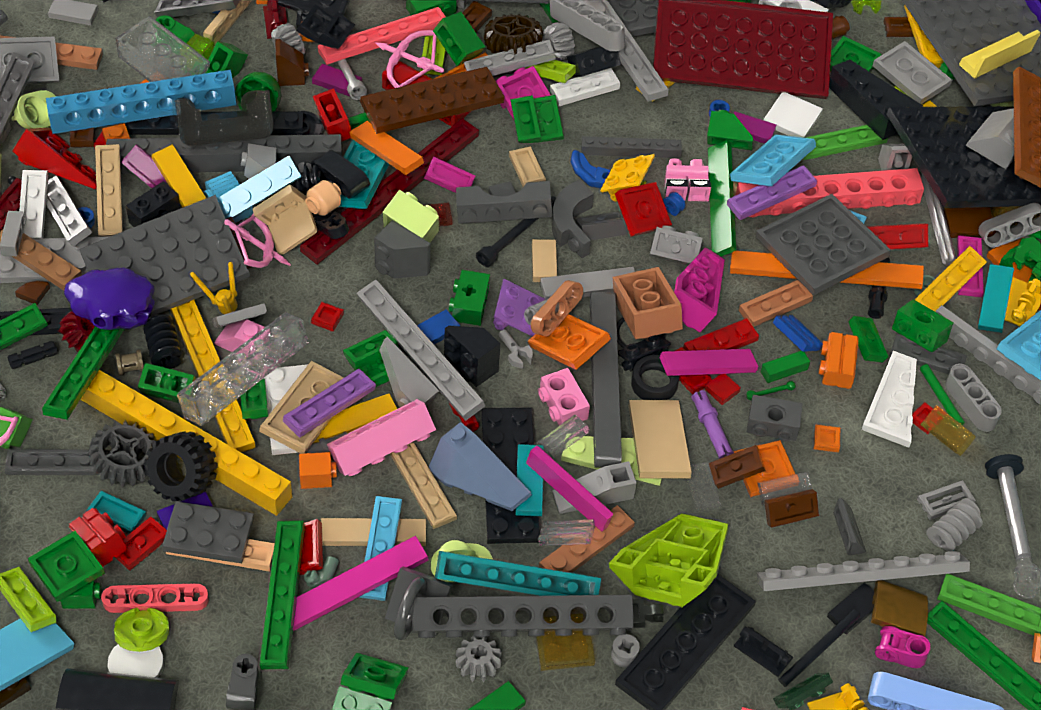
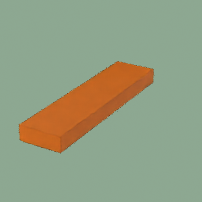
M369 121L364 122L349 132L353 140L405 175L424 164L422 156L387 133L376 134Z

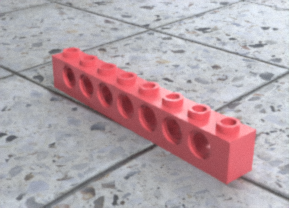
M918 168L814 176L817 180L815 187L749 217L753 218L760 215L778 216L780 214L793 213L830 194H833L848 209H868L877 206L891 207L904 204L914 205L920 203L924 186ZM738 182L735 196L759 185Z

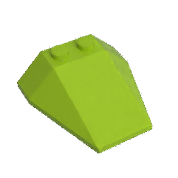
M681 513L621 549L609 562V568L634 595L683 607L704 592L717 577L728 532V524Z

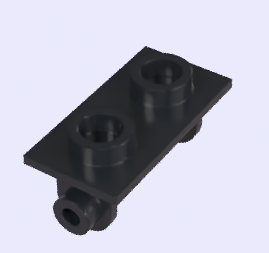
M654 335L638 343L625 346V348L618 350V355L624 359L621 363L624 371H633L635 364L641 358L649 355H661L662 352L669 351L667 346L671 345V343L661 335Z
M745 626L740 633L741 637L734 644L735 648L777 677L780 676L793 659V656L788 654V651H784L756 632L753 627Z

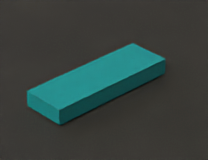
M990 264L978 329L1003 332L1014 267Z
M518 444L517 478L532 495L516 508V515L542 516L543 478L526 464L530 451L536 445ZM537 445L544 451V445Z

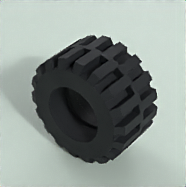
M186 431L160 438V440L152 444L153 448L148 449L146 454L149 458L145 459L144 464L147 465L145 475H149L150 478L148 483L150 486L153 485L155 487L153 491L156 494L162 493V498L166 500L171 498V501L176 502L199 495L212 486L213 482L211 480L216 479L217 473L214 472V469L218 468V463L214 462L216 454L211 452L210 448L212 446L209 442L204 443V437L201 435L196 436L194 432L186 433ZM177 455L185 464V477L178 471L176 465Z

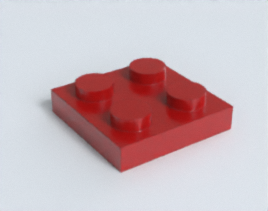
M656 182L622 189L615 193L631 237L656 231L657 227L662 228V226L672 225Z

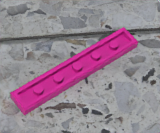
M414 536L298 596L293 631L396 578L402 566L413 569L429 561L417 537Z

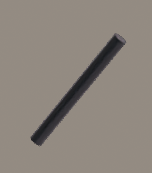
M855 609L851 610L778 679L784 687H787L861 617L858 611Z

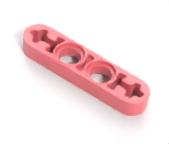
M201 584L116 585L106 588L101 596L103 607L111 613H124L134 608H138L140 611L154 608L161 612L198 611L205 608L209 601L207 589ZM167 593L176 595V599L172 603H164L161 599ZM180 593H184V595H185L184 601H185V602H181L182 599H181V594H180ZM195 593L200 595L198 601H193L192 599ZM126 594H129V604H126ZM139 594L149 596V600L144 604H137L134 601L135 597ZM113 595H118L116 603H111L110 601Z

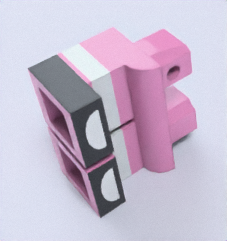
M670 159L666 167L664 179L665 198L672 192H676L681 195L684 201H686V196H688V201H709L711 182L708 179V166H704L703 160L693 159L690 161V166H685L681 164L679 159Z

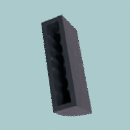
M67 668L60 682L56 709L175 710L179 680Z

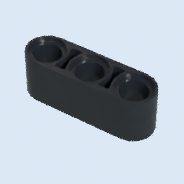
M329 150L311 162L312 169L313 165H317L318 170L323 172L324 180L337 184L342 195L348 199H351L370 186L367 175L360 168L333 150Z

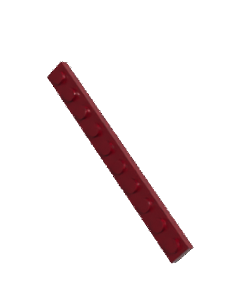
M463 118L417 153L423 157V165L407 175L397 169L379 184L367 209L347 208L340 214L346 219L349 227L348 234L338 239H332L318 231L300 245V252L318 265L382 214L399 190L406 193L421 183L433 157L447 162L479 136V129Z

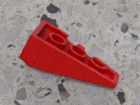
M49 127L26 129L12 150L18 156V160L27 166H32L84 186L97 189L96 172L91 167L82 165L80 161L83 158L79 154L68 151L67 149L70 145L59 135L53 134Z

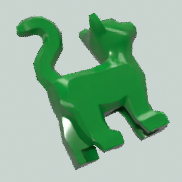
M1041 230L1022 238L1018 246L1010 249L1004 255L999 265L1013 267L1012 263L1016 262L1019 270L1026 265L1032 269L1029 281L1033 279L1041 281V243L1037 240H1041Z

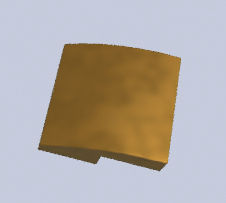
M877 580L872 600L874 608L871 623L882 627L893 626L900 630L925 637L928 620V597L909 589Z

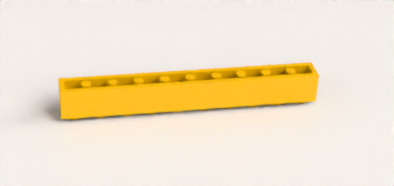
M101 370L97 372L80 399L122 425L126 420L128 425L131 426L137 422L139 429L146 427L147 434L153 433L154 441L186 431V433L194 432L196 436L201 435L205 438L204 443L209 442L212 446L210 448L211 452L216 454L214 462L218 463V468L214 469V472L217 473L215 480L276 516L292 498L291 481Z

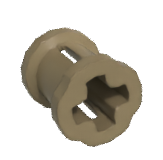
M140 349L136 350L135 353L124 355L115 353L119 376L123 375L124 372L143 371L144 366Z

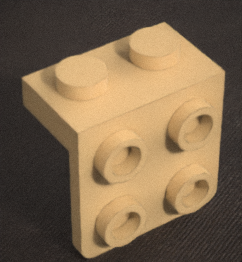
M290 184L252 209L254 216L268 225L276 251L280 255H284L317 232L312 212L305 202L307 197Z

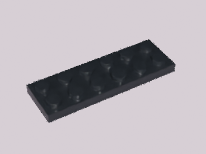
M532 407L482 408V442L517 477L518 444L534 445ZM485 499L487 544L540 542L539 516L516 515V509L510 511L489 503Z
M717 574V577L704 592L676 611L616 679L615 685L648 710H666L753 609L756 601Z

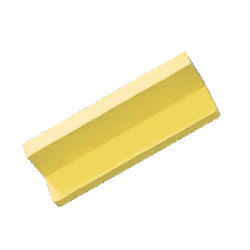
M1035 30L1025 36L1020 32L1012 34L963 57L959 65L975 79L1031 52L1041 32Z

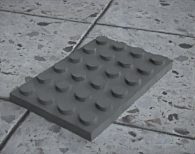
M216 195L79 249L88 272L96 269L108 270L124 267L133 270L138 275L145 276L155 288L152 296L155 305L150 317L206 295L190 276L191 272H194L211 292L230 285L229 262L233 263L235 283L250 277L229 225L224 224L226 218Z

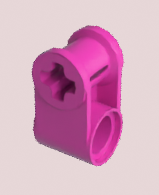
M893 626L881 628L880 645L875 649V655L879 659L916 669L925 665L930 652V642L926 637L906 632ZM912 650H917L921 654H916Z

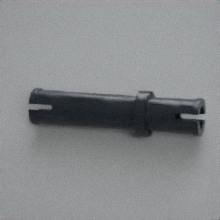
M888 257L880 262L890 263V258ZM872 285V289L869 291L870 306L868 315L871 318L879 319L884 315V302L887 301L888 297L886 286Z

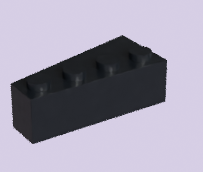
M850 59L832 66L829 88L882 140L898 134L886 114L889 107L923 106Z

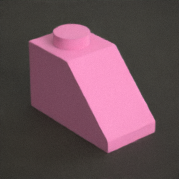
M245 319L227 324L215 340L214 345L258 363L270 346L268 328Z

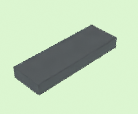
M897 333L890 352V356L893 351L917 359V365L923 366L928 364L931 369L946 374L950 373L952 366L955 364H965L967 358L965 354L939 347L934 352H930Z

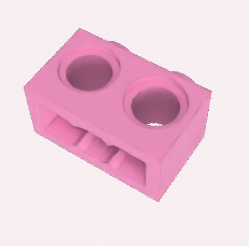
M569 368L541 377L538 394L541 401L547 403L553 422L557 421L562 429L588 419L590 405Z

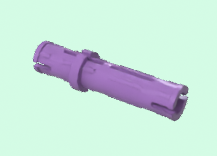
M700 390L701 397H699L698 392H695L691 398L699 412V421L704 423L718 458H723L725 454L726 456L733 454L734 452L717 418L718 412L716 408L712 407L706 391Z

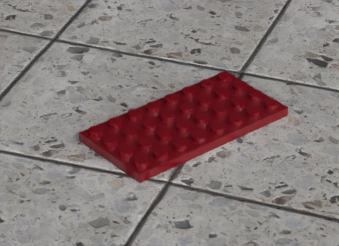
M658 0L653 67L663 81L776 94L788 93L794 96L827 99L829 95L833 13L727 0Z

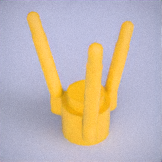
M232 262L228 263L230 290L222 289L216 295L208 289L194 272L190 273V276L210 298L212 304L218 306L222 314L234 312L238 305L235 299L238 293L235 288Z

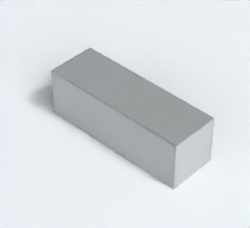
M8 211L0 242L2 256L18 255L26 222L23 211Z

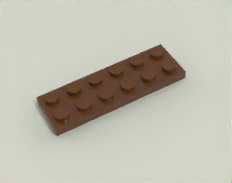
M483 67L360 96V103L376 134L502 104L504 103L505 96L488 67Z

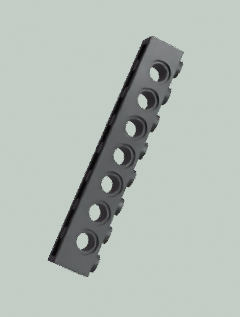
M632 595L415 597L412 604V633H418V638H435V633H446L447 638L463 637L462 633L473 632L474 637H490V632H501V637H516L517 632H528V636L538 637L545 636V631H555V636H571L572 631H583V636L599 635V631L610 630V635H626V630L633 628ZM550 609L555 612V623L550 624L543 619L544 610ZM572 609H578L582 612L583 621L581 623H575L571 620L570 612ZM599 609H606L609 612L610 620L608 623H603L598 619L597 612ZM469 610L474 614L475 621L473 624L467 625L461 621L460 615L462 611ZM497 610L501 613L502 621L500 624H493L489 621V611ZM517 610H525L529 614L528 623L521 624L516 620L515 614ZM436 611L445 612L448 617L447 623L444 625L436 624L433 620V613Z

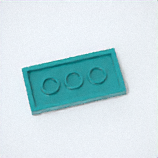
M352 140L343 157L367 175L370 186L351 199L341 194V204L338 207L367 209L389 163L355 140Z

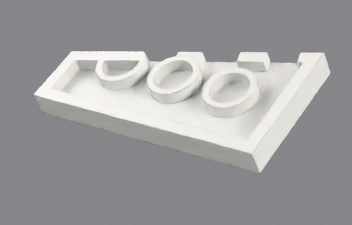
M893 351L864 421L863 431L908 448L910 447L917 359Z
M307 365L263 369L268 416ZM270 438L272 455L298 453Z

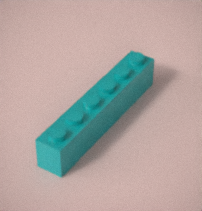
M439 551L435 578L539 596L599 595L601 578L445 551Z

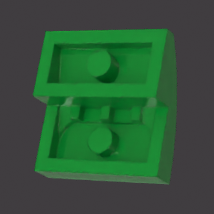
M533 95L510 99L519 143H539L564 139L555 95L534 99Z
M386 330L343 350L352 368L355 371L360 369L376 384V387L389 381L379 350L384 339L389 337L398 347V342Z

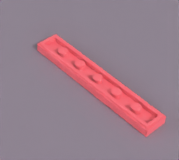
M439 7L349 35L339 49L318 45V52L326 65L380 48L376 43H388L387 45L402 41L417 31L434 30L442 18L446 16Z

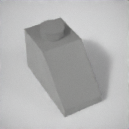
M248 143L247 152H242L240 166H244V176L248 179L276 164V148Z
M905 144L882 145L878 158L881 171L909 169L912 155Z

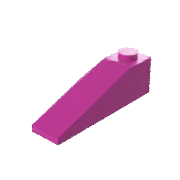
M706 247L677 277L674 290L682 306V322L687 327L693 328L698 332H701L717 315L725 259Z

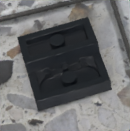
M315 4L296 31L316 43L339 49L355 24L339 12L332 17Z

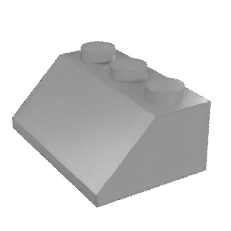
M1014 108L992 112L966 144L967 147L1005 169L1014 160Z

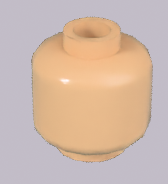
M322 180L307 191L305 202L312 213L325 216L340 206V195L342 193L337 184Z

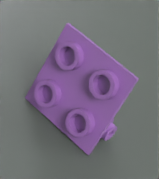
M503 279L494 314L495 319L493 323L495 328L503 330L510 325L530 336H534L531 325L524 318V312L528 307L544 301V298Z

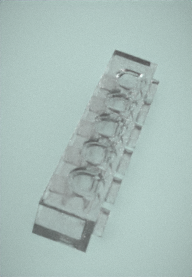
M287 312L283 313L177 393L184 418L200 426L204 425L238 397L246 393L251 387L264 379L269 373L281 366L291 356L299 352L300 349L309 343L303 319Z

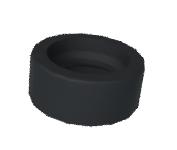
M660 355L645 356L637 361L633 368L631 386L634 393L642 400H669L677 391L679 375L668 376L670 383L660 388L646 385L641 380L642 373L649 370H659L666 374L659 358Z

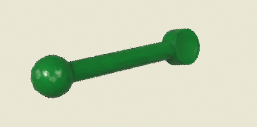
M789 381L786 385L758 392L750 390L747 392L746 398L752 400L753 395L762 396L786 389L792 391L796 385L793 381Z

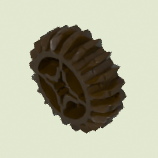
M511 13L508 16L495 17L494 20H489L484 30L485 45L494 54L503 51L508 52L513 49L515 55L519 47L522 48L523 53L526 52L527 45L542 42L543 38L540 22L536 21L533 17L529 18L528 15L521 16L520 14L513 15Z

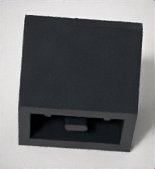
M449 325L445 327L444 357L452 366L460 371L461 376L466 382H471L475 387H478L499 372L501 343L485 328Z

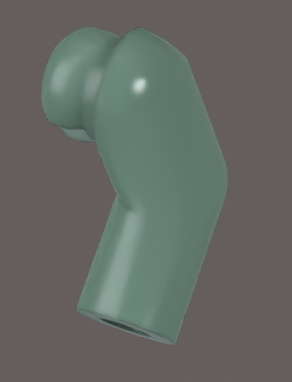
M332 556L326 557L323 569L317 572L315 570H312V572L310 570L307 571L304 575V581L309 587L316 588L333 579L339 560Z

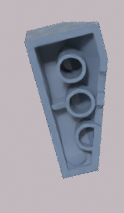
M460 422L441 437L430 462L429 469L445 486L460 488L466 494L471 496L472 494L485 498L487 502L510 511L516 509L532 495L503 462L463 423Z

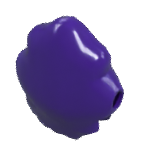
M124 267L108 270H91L82 276L70 280L64 288V295L70 303L72 312L80 318L90 320L94 326L103 330L133 329L145 325L155 305V301L152 299L155 292L154 286L145 276L138 275L133 270Z

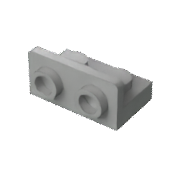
M671 226L657 227L650 256L689 265L699 255L703 238L699 237L698 233L692 231L681 233Z

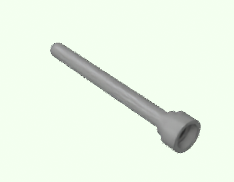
M346 59L337 61L348 82L347 91L351 99L360 100V96L367 94L364 83L355 78Z

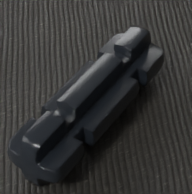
M54 341L43 343L44 346L42 347L37 345L20 351L21 354H11L7 357L9 365L12 369L22 367L24 363L28 365L45 359L47 355L48 357L54 356L58 353Z

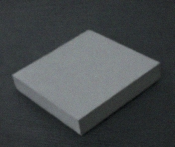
M265 303L216 316L212 319L213 326L219 328L227 324L261 316L267 312Z

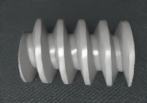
M962 499L946 515H943L939 521H936L932 527L927 529L926 535L935 546L943 548L945 551H954L956 546L962 544V540L968 539L969 534H973L976 529L983 525L978 506L971 499Z

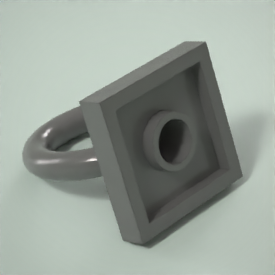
M402 566L399 570L385 619L395 622L394 635L396 639L404 640L412 631V604L415 597H449L453 584ZM443 611L433 613V620L438 625H441L444 615Z

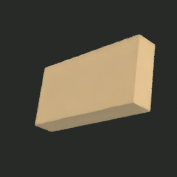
M531 146L509 151L510 160L523 187L526 182L546 181Z
M532 239L533 282H540L541 278L557 276L556 240Z

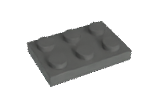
M176 501L162 545L163 552L242 564L254 521V514Z

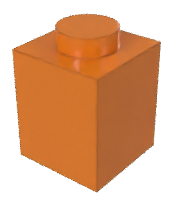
M330 452L299 454L301 489L332 487V478H337L336 462H331Z

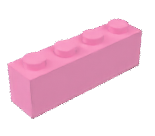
M416 399L328 443L327 446L339 472L344 476H353L363 470L362 467L370 463L374 465L382 462L385 456L391 452L399 453L408 448L407 444L415 440L420 442L429 438L430 433L435 431L436 428L425 403Z

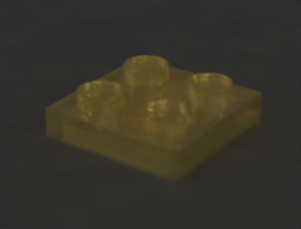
M582 613L570 614L573 622L581 623L583 621ZM556 616L543 617V619L547 623L552 624L555 623ZM545 631V636L536 637L541 671L595 665L591 636H583V631H572L571 636H555V631Z

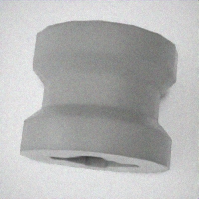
M629 634L617 636L613 641L611 651L613 662L619 667H628L639 653L640 646L638 640Z

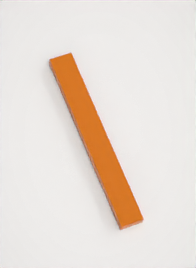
M732 252L731 274L797 279L772 253ZM878 262L840 283L922 289L924 266Z

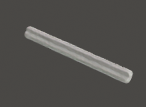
M922 173L921 180L924 186V194L942 263L948 266L956 260L944 211L942 204Z

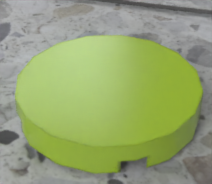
M138 608L131 609L119 616L114 624L115 641L120 647L129 651L142 652L152 650L166 641L169 635L168 618L163 612L154 608L141 611Z

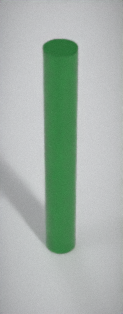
M929 365L921 366V373L956 427L962 426L965 423Z

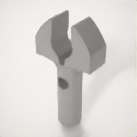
M501 330L498 335L511 351V354L508 355L509 363L514 367L523 368V362L518 357L519 354L524 356L529 364H531L533 356L531 347L529 345L520 347L507 330Z

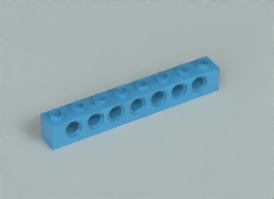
M231 70L50 97L46 98L52 133L56 134L236 105V97Z

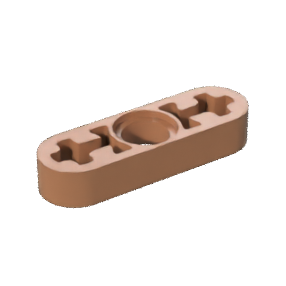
M570 280L565 281L533 316L531 320L532 332L542 336H549L581 300L583 296L582 285ZM559 302V310L555 313V307Z

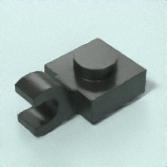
M643 598L632 599L633 628L645 627V620L651 623L663 622V604L644 606Z

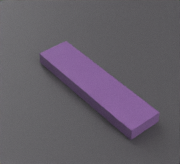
M803 165L786 173L773 186L759 185L728 199L727 206L739 220H742L815 187L817 180Z
M357 369L284 415L283 422L300 438L374 391L376 384L360 369Z

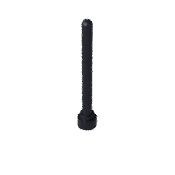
M551 196L552 207L556 199L554 196ZM539 218L523 219L494 245L481 248L476 253L477 261L486 268L490 267L496 262L498 253Z

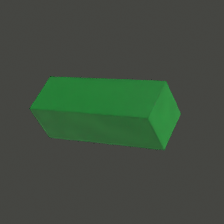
M798 351L763 363L761 374L766 382L770 383L808 370L810 360L805 352Z

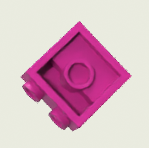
M534 66L527 69L522 67L515 71L514 75L508 78L507 76H502L496 80L505 96L504 103L500 105L503 109H508L513 120L514 116L510 99L533 95V99L551 96Z

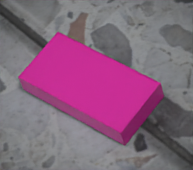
M433 157L424 179L456 193V187L472 186L475 175Z

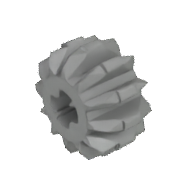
M557 22L544 29L543 39L544 41L550 40L556 60L567 59L566 56L574 54V37L572 36V30L569 29L567 24Z
M286 23L278 26L271 32L274 46L275 39H281L301 53H305L304 43L295 26Z
M474 636L471 637V642L463 639L461 642L462 648L456 650V667L461 669L462 677L470 674V680L473 682L476 676H480L483 683L486 681V674L494 678L496 669L501 667L500 658L502 653L500 649L496 648L495 640L487 643V637L477 640Z

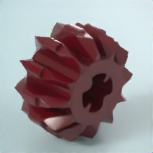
M70 311L62 318L60 322L61 327L58 332L64 335L61 341H67L68 348L74 347L79 352L95 326L90 320L80 318Z

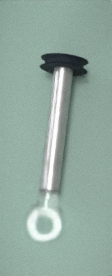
M1004 454L993 457L985 463L986 475L992 479H999L1017 563V567L1014 569L1016 579L1013 582V591L1018 597L1030 600L1035 598L1041 590V569L1036 564H1033L1015 482V476L1024 470L1023 459L1018 455Z

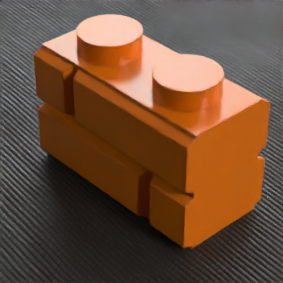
M831 332L829 333L828 340H823L821 355H825V360L820 361L818 371L819 375H823L822 384L847 389L852 387L855 378L859 340L857 336L847 334L844 336L842 333Z

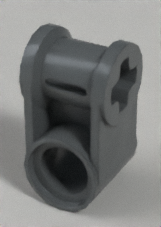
M241 654L233 662L231 679L227 690L226 708L255 710L259 676L258 663L252 655Z

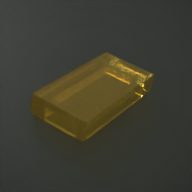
M937 405L920 424L959 456L965 452L976 437Z

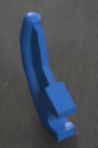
M578 150L572 152L570 162L575 174L590 187L602 188L605 182L604 178L608 177L610 170L593 167L589 164L583 153H579Z

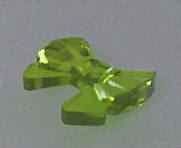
M851 0L854 7L853 11L859 15L862 14L864 5H869L875 14L881 9V0Z

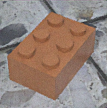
M659 267L613 277V292L616 297V305L635 340L683 329L681 303Z

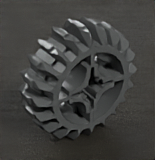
M116 420L112 427L105 424L103 431L97 430L95 437H92L90 448L88 449L90 466H94V473L101 474L100 478L102 481L109 478L111 486L115 482H120L121 487H123L125 482H129L133 487L136 480L143 483L145 477H149V475H145L147 465L144 462L146 458H149L146 454L148 449L153 448L152 444L155 442L153 433L147 434L146 427L139 429L137 422L133 426L128 425L126 420L123 422V425H119ZM110 445L112 450H110V454L105 456L103 451ZM143 452L145 457L138 462L136 459L138 453Z

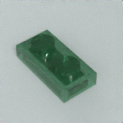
M816 673L774 697L773 700L778 708L795 710L803 706V700L809 696L814 698L825 693V687L832 684L833 681L829 673Z

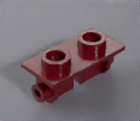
M268 0L267 6H263L267 39H272L271 32L274 29L287 23L285 7L278 5V0Z

